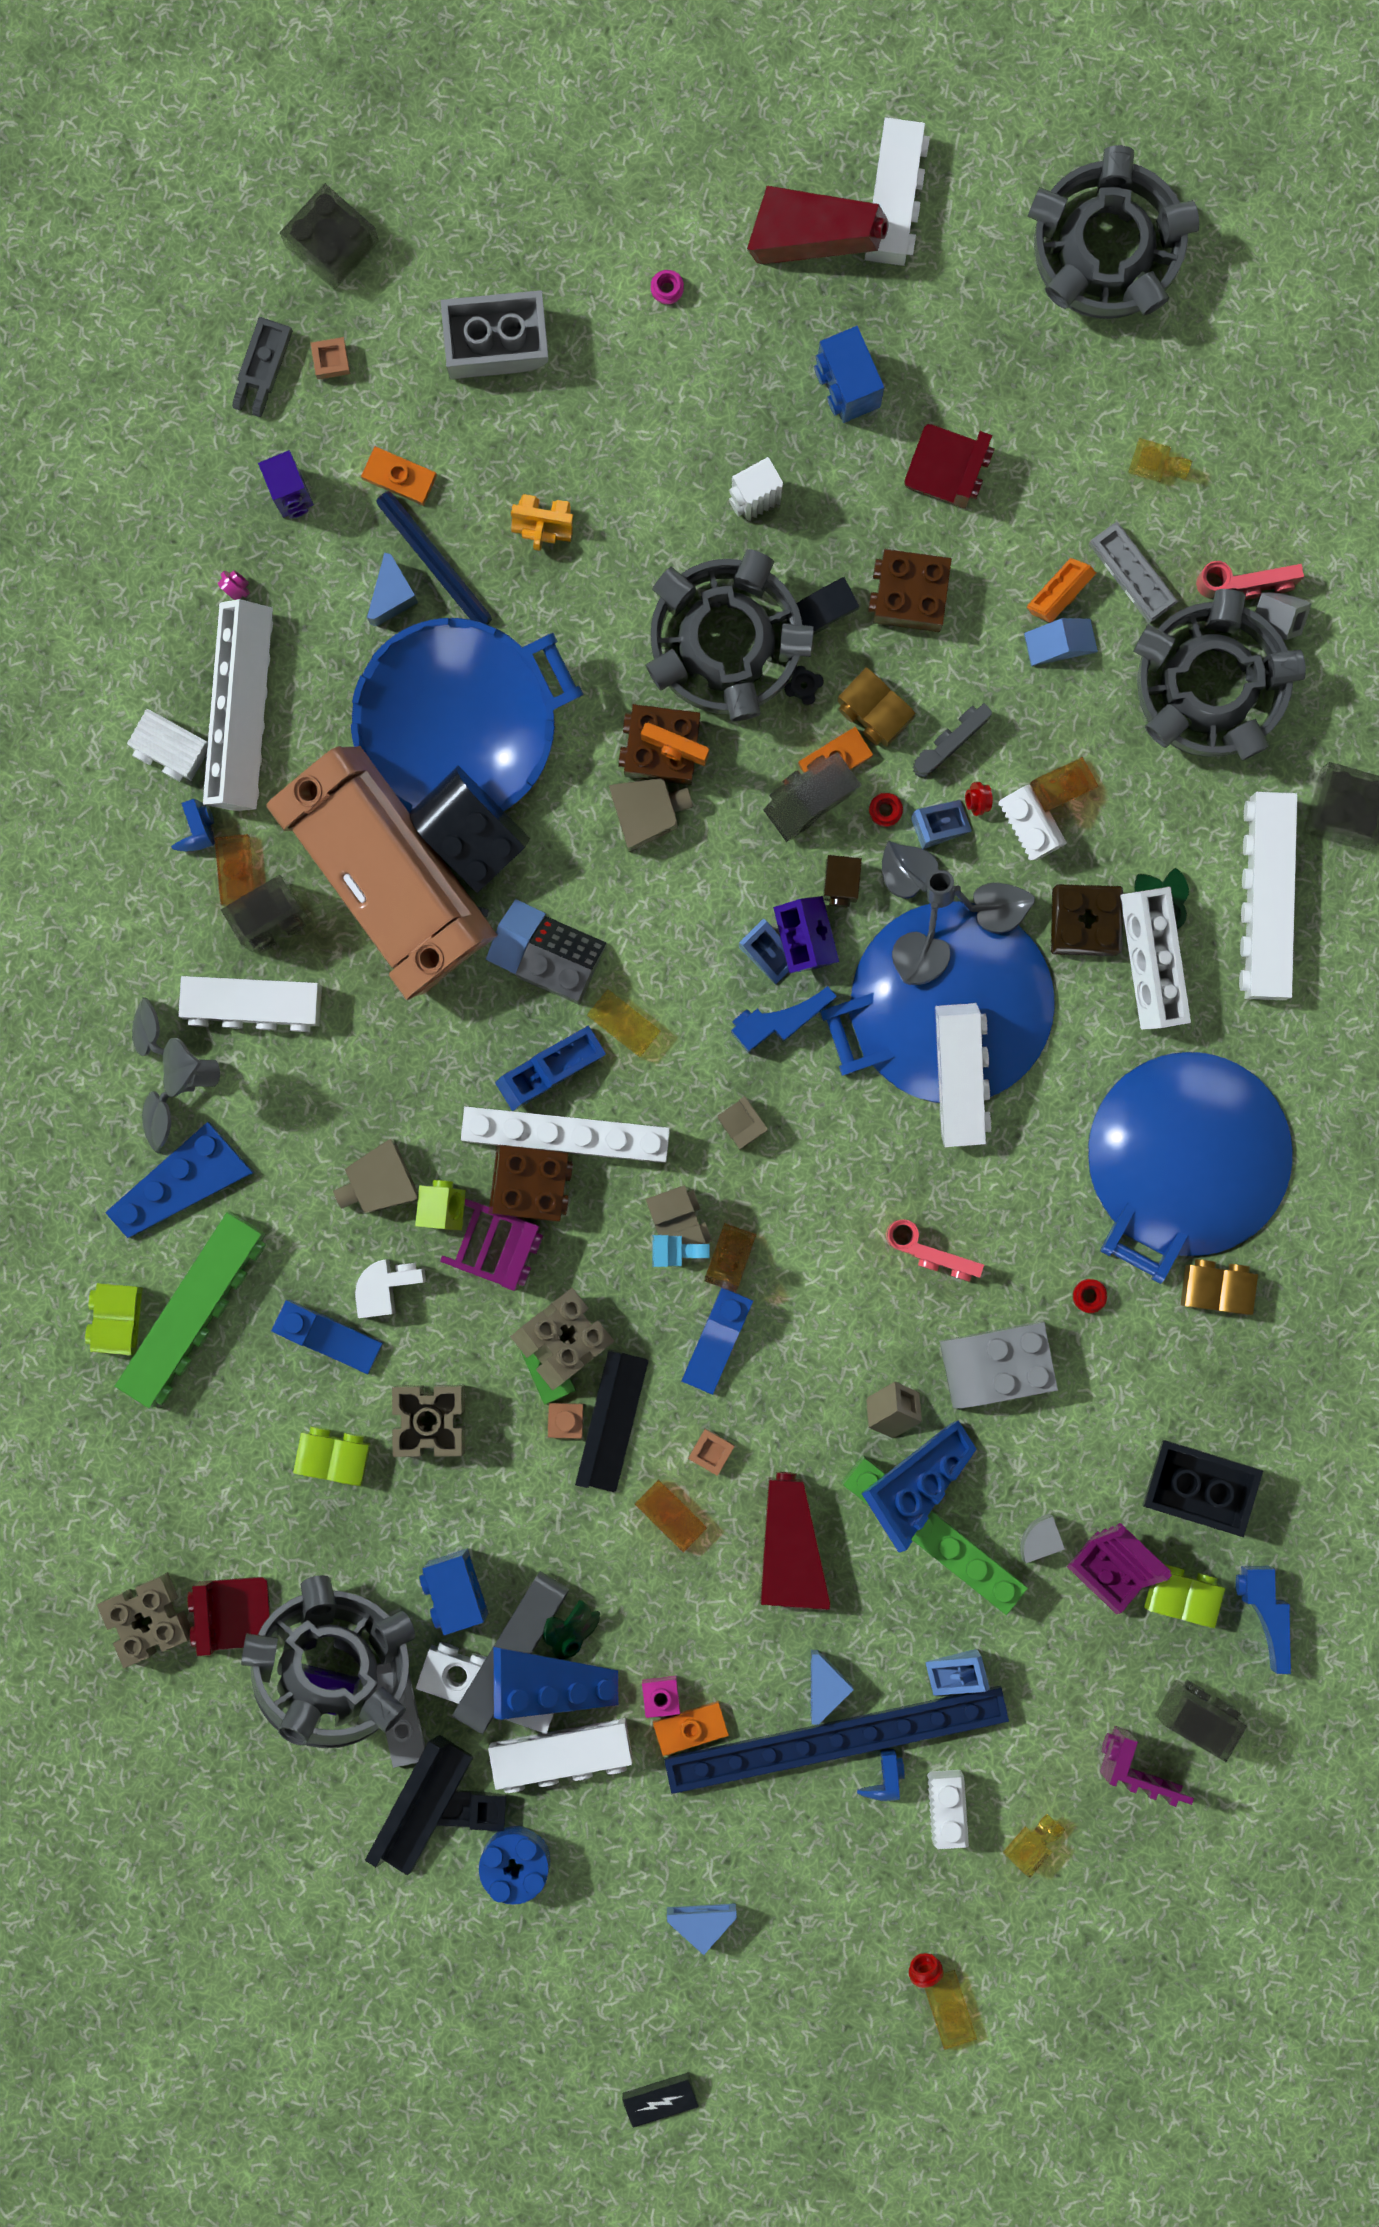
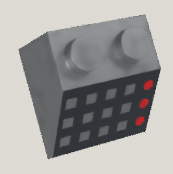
M544 916L527 946L515 975L521 980L580 1005L607 943Z

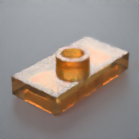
M1083 757L1030 782L1046 813L1099 787Z
M250 835L214 837L220 904L228 906L256 903Z
M724 1223L704 1281L736 1293L756 1234Z
M660 1479L635 1502V1505L683 1553L708 1528Z

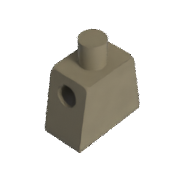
M664 779L644 780L609 786L628 852L634 851L676 830L678 824L674 813L693 808L688 788L668 793Z
M393 1139L385 1141L348 1166L345 1171L350 1183L333 1190L341 1209L359 1202L364 1213H371L418 1200V1191Z

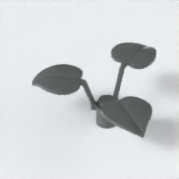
M888 841L882 858V875L888 890L897 897L909 899L914 897L921 889L923 892H927V899L931 904L927 937L920 932H910L901 936L893 947V964L902 981L908 985L928 983L939 977L947 968L950 961V947L947 942L933 939L938 909L950 905L955 896L971 912H978L977 922L984 930L997 934L1015 929L1035 903V897L1024 889L1004 883H987L975 890L973 894L975 905H973L961 892V887L954 886L953 876L945 870H938L937 860L931 853L918 847L900 845Z
M142 997L133 1020L132 1040L137 1053L141 1056H147L150 1050L163 1055V1084L165 1092L161 1093L160 1096L156 1091L149 1093L143 1106L142 1123L145 1136L151 1148L156 1153H161L160 1149L166 1143L171 1129V1113L166 1103L169 1097H176L183 1092H194L195 1087H215L219 1082L220 1068L216 1060L197 1059L178 1038H171L167 1042L165 1049L160 1048L156 1043L160 1034L157 1014L148 998Z

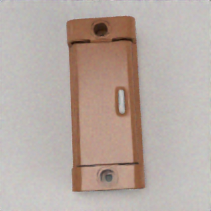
M338 746L331 749L266 804V807L284 831L294 832L391 968H394L389 973V977L406 1000L428 992L443 977L498 936L441 856L417 832L410 820L409 812L361 746Z

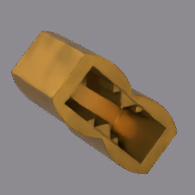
M867 667L838 696V703L841 705L838 708L840 713L852 723L855 720L860 722L866 728L863 731L864 735L875 745L881 742L887 747L915 718L916 713Z
M1195 1259V1265L1185 1266L1180 1305L1253 1315L1258 1274L1249 1273L1250 1266L1229 1264V1269L1223 1270L1215 1268V1261Z

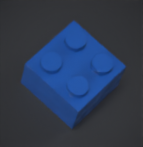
M858 326L820 341L818 354L815 355L817 365L814 366V370L821 385L826 384L831 395L827 396V400L834 416L839 414L842 422L845 423L880 408L884 385Z
M468 1548L428 1561L422 1568L423 1574L419 1575L424 1594H430L433 1601V1608L430 1609V1614L435 1628H441L443 1635H447L484 1623L489 1613Z

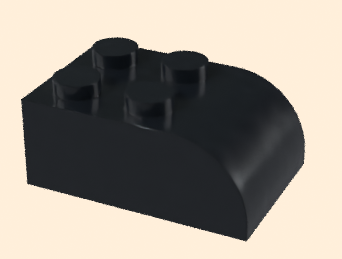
M459 765L409 813L410 820L421 837L476 893L526 847L530 840L526 833Z
M1162 1439L1142 1506L1244 1538L1263 1470Z

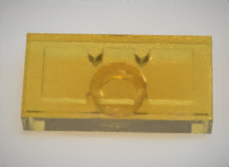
M609 989L605 991L587 1014V1017L639 1058H641L661 1033V1030Z
M955 1970L945 1972L937 1984L925 1988L944 2050L977 2040Z

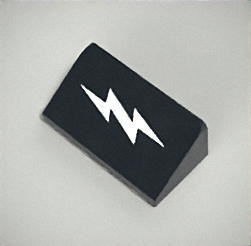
M689 2072L623 2092L622 2101L633 2128L699 2107Z

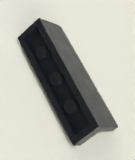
M608 1350L575 1483L576 1486L584 1488L591 1486L611 1492L617 1490L648 1366L646 1358Z
M441 1735L428 1741L365 1861L375 1868L387 1862L405 1875L412 1873L469 1768L473 1756Z

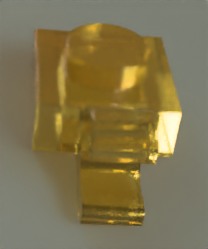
M1139 438L1128 473L1159 483L1163 473L1186 480L1192 461L1181 457H1169L1170 446Z
M1046 1814L1033 1831L1025 1826L1003 1853L1026 1876L1031 1878L1052 1854V1851L1046 1845L1059 1839L1065 1829Z

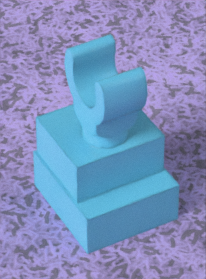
M652 1235V1267L682 1266V1258H710V1244H682V1236Z

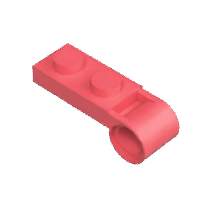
M1212 561L1199 574L1196 586L1199 593L1206 598H1214L1216 590L1230 589L1246 594L1245 600L1261 596L1262 591L1274 589L1275 593L1292 591L1295 589V585L1304 578L1302 564L1233 576L1231 568L1226 563ZM1207 574H1217L1221 578L1222 586L1214 587L1210 585L1207 581Z
M902 1219L896 1220L888 1226L886 1230L888 1244L896 1250L911 1254L912 1257L920 1259L918 1266L938 1271L940 1265L952 1269L950 1276L970 1282L972 1276L981 1277L984 1264L917 1243L919 1232L913 1222ZM899 1225H905L911 1231V1239L905 1245H899L893 1239V1231Z

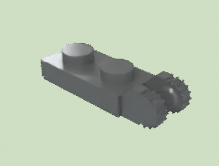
M262 317L258 318L237 378L239 383L232 402L233 409L242 410L250 386L258 389L252 406V415L262 416L268 400V394L273 390L293 332L291 327Z
M983 703L978 709L972 705L958 719L962 723L953 732L949 729L945 730L934 741V744L937 746L934 750L924 749L919 754V757L917 756L912 767L915 775L923 778L930 775V772L933 773L990 719L992 715L991 709Z

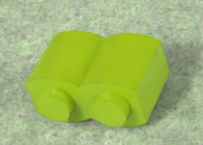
M97 1283L96 1290L90 1291L88 1306L89 1310H93L92 1324L87 1325L85 1331V1343L90 1345V1352L135 1355L138 1344L143 1287Z
M310 1426V1431L301 1432L293 1470L294 1474L355 1486L363 1484L371 1446L370 1443L363 1442L364 1436L353 1433H344L343 1438L330 1436V1429Z
M1165 1564L1171 1571L1172 1576L1167 1581L1149 1586L1144 1608L1161 1615L1215 1628L1225 1588L1217 1584L1218 1578L1203 1573H1198L1197 1578L1185 1576V1569Z

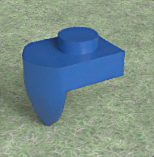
M196 799L181 803L192 835L171 846L172 849L177 851H197L213 846L215 844V837L211 825L214 824V818L209 806L203 805L202 802Z
M894 1749L880 1750L883 1785L857 1789V1794L878 1801L900 1800L898 1779H905L903 1758H896Z

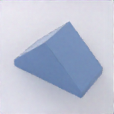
M384 553L367 615L370 625L373 626L381 625L418 603L415 594L394 558L388 553Z
M1061 618L1024 633L1031 667L1098 652L1091 619Z
M961 800L917 809L911 817L922 849L972 831Z
M515 899L497 927L496 934L498 936L493 939L486 960L516 974L527 946L546 913Z
M765 919L761 920L739 942V948L773 983L777 984L789 972L781 937Z
M977 1649L925 1662L934 1696L986 1692L990 1690L982 1656Z
M811 1650L812 1725H819L854 1689L852 1684L818 1650Z
M736 1904L667 1907V1922L703 1955L737 1918Z

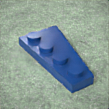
M207 1122L105 1213L127 1238H131L183 1209L198 1203L204 1198L250 1176L254 1172L211 1123Z
M959 1420L950 1423L861 1493L899 1553L909 1548L913 1542L911 1540L917 1530L922 1529L929 1519L927 1517L928 1514L945 1496L946 1493L944 1491L951 1481L956 1480L977 1450Z
M493 1647L494 1718L503 1720L619 1705L618 1670Z

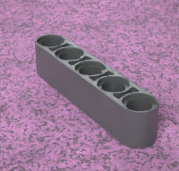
M540 1571L493 1647L532 1654L543 1636L547 1618L556 1615L570 1589ZM493 1648L452 1717L482 1735L494 1718Z

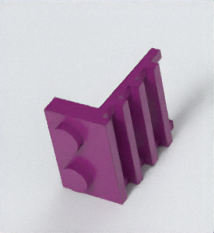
M465 1198V1206L473 1208L474 1212L455 1260L442 1255L440 1262L500 1284L502 1287L512 1291H517L519 1285L524 1287L531 1271V1267L527 1266L531 1253L537 1255L544 1235L539 1234L541 1226L513 1216L489 1214L493 1216L475 1267L462 1263L481 1212L488 1214L489 1207ZM502 1219L513 1224L494 1274L483 1271L482 1267L499 1222Z
M1118 1523L1115 1527L1110 1526L1108 1530L1105 1528L1101 1532L1097 1531L1067 1566L1116 1615L1125 1610L1142 1588L1167 1581L1172 1576L1171 1571L1121 1523Z
M1114 1726L1112 1734H1106L1101 1750L1105 1757L1100 1773L1109 1785L1116 1787L1119 1780L1122 1781L1130 1792L1137 1793L1138 1787L1142 1788L1150 1799L1157 1800L1158 1794H1161L1171 1806L1177 1807L1178 1801L1192 1805L1194 1798L1181 1793L1183 1785L1130 1768L1138 1741L1128 1730Z

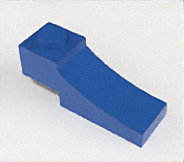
M827 986L808 1000L784 1010L762 1014L758 1008L753 1013L746 1009L732 1021L736 1027L731 1030V1033L747 1053L751 1052L774 1032L784 1042L835 1000L837 996Z
M588 1025L502 1075L495 1084L511 1110L515 1111L603 1058L606 1053Z
M721 1287L681 1382L713 1395L753 1300Z
M290 1299L285 1301L271 1332L294 1343L324 1354L365 1374L370 1373L383 1345L382 1342Z
M1241 1566V1574L1236 1575L1237 1595H1242V1601L1253 1606L1260 1619L1268 1644L1270 1669L1276 1674H1291L1290 1604L1284 1600H1276L1275 1569L1270 1566Z

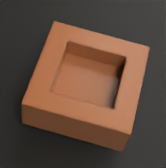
M344 337L310 343L317 379L351 374Z
M549 1403L548 1438L582 1439L584 1404Z
M705 1428L688 1459L718 1476L735 1445Z

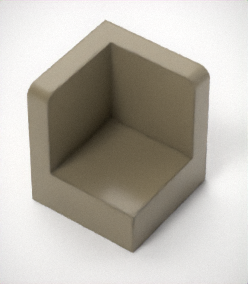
M745 1096L718 1115V1120L739 1150L768 1131Z
M898 1382L889 1384L869 1396L866 1400L869 1428L888 1437L895 1438L922 1422L919 1392Z

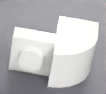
M389 1259L377 1261L367 1267L359 1277L355 1290L358 1318L395 1314L392 1286L426 1282L425 1269L416 1270V1263L395 1265L396 1272L391 1273Z

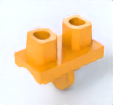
M523 494L518 505L513 504L511 510V532L522 534L524 539L534 540L533 550L541 551L543 542L554 544L556 540L571 542L573 514H571L568 501H553L550 511L539 509L540 499L536 496Z

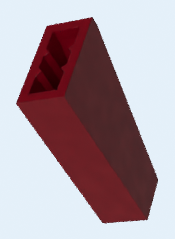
M766 186L747 250L755 262L759 264L878 251L881 239H885L889 222L880 205L876 203Z
M776 1472V1478L768 1477L760 1604L830 1610L829 1595L804 1482L802 1479H796L797 1473Z

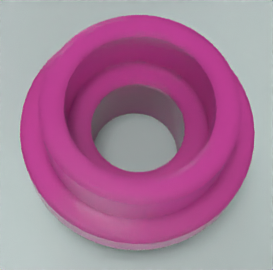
M662 270L652 278L651 293L658 302L673 304L682 297L684 282L677 272ZM665 283H670L674 289L669 293H665L661 290V286Z
M224 570L220 574L222 578L218 585L232 599H241L250 594V591L246 588L249 582L235 570L231 573Z

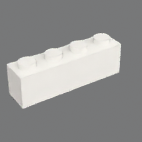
M885 117L873 203L880 205L888 219L889 227L885 239H881L878 251L865 253L866 261L904 266L906 255H913L916 234H909L911 222H918L920 202L914 201L916 189L922 190L925 169L919 168L920 157H927L930 136L923 135L925 127L923 122Z
M181 976L178 1017L188 1020V1026L209 1027V1021H222L223 1028L242 1029L243 1023H256V1029L276 1030L277 1024L290 1025V1031L310 1032L311 1026H320L322 986L318 983Z
M977 1003L935 1006L940 1122L944 1146L986 1144L985 1132H991L990 1112H985L984 1100H990L989 1080H983V1068L989 1067L987 1047H982V1035L987 1034L986 1014L980 1013Z
M626 1718L547 1732V1734L541 1733L492 1742L488 1748L495 1790L504 1788L505 1793L522 1791L525 1789V1784L538 1782L539 1787L555 1785L559 1783L558 1778L572 1776L574 1781L584 1780L593 1777L592 1772L606 1770L607 1774H617L626 1771V1766L632 1765L633 1762Z

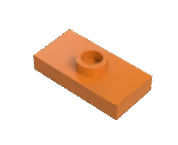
M374 446L361 475L362 480L424 506L437 477L436 472Z
M1070 558L1026 608L1033 616L1049 623L1053 622L1065 607L1075 600L1076 595L1096 575V572L1091 565Z
M649 722L645 723L642 729L641 740L662 748L661 754L677 761H680V758L683 757L705 766L709 757L708 747Z
M853 727L800 760L798 765L814 791L817 792L872 758L873 753L857 728Z
M719 1701L653 1721L663 1756L729 1736Z

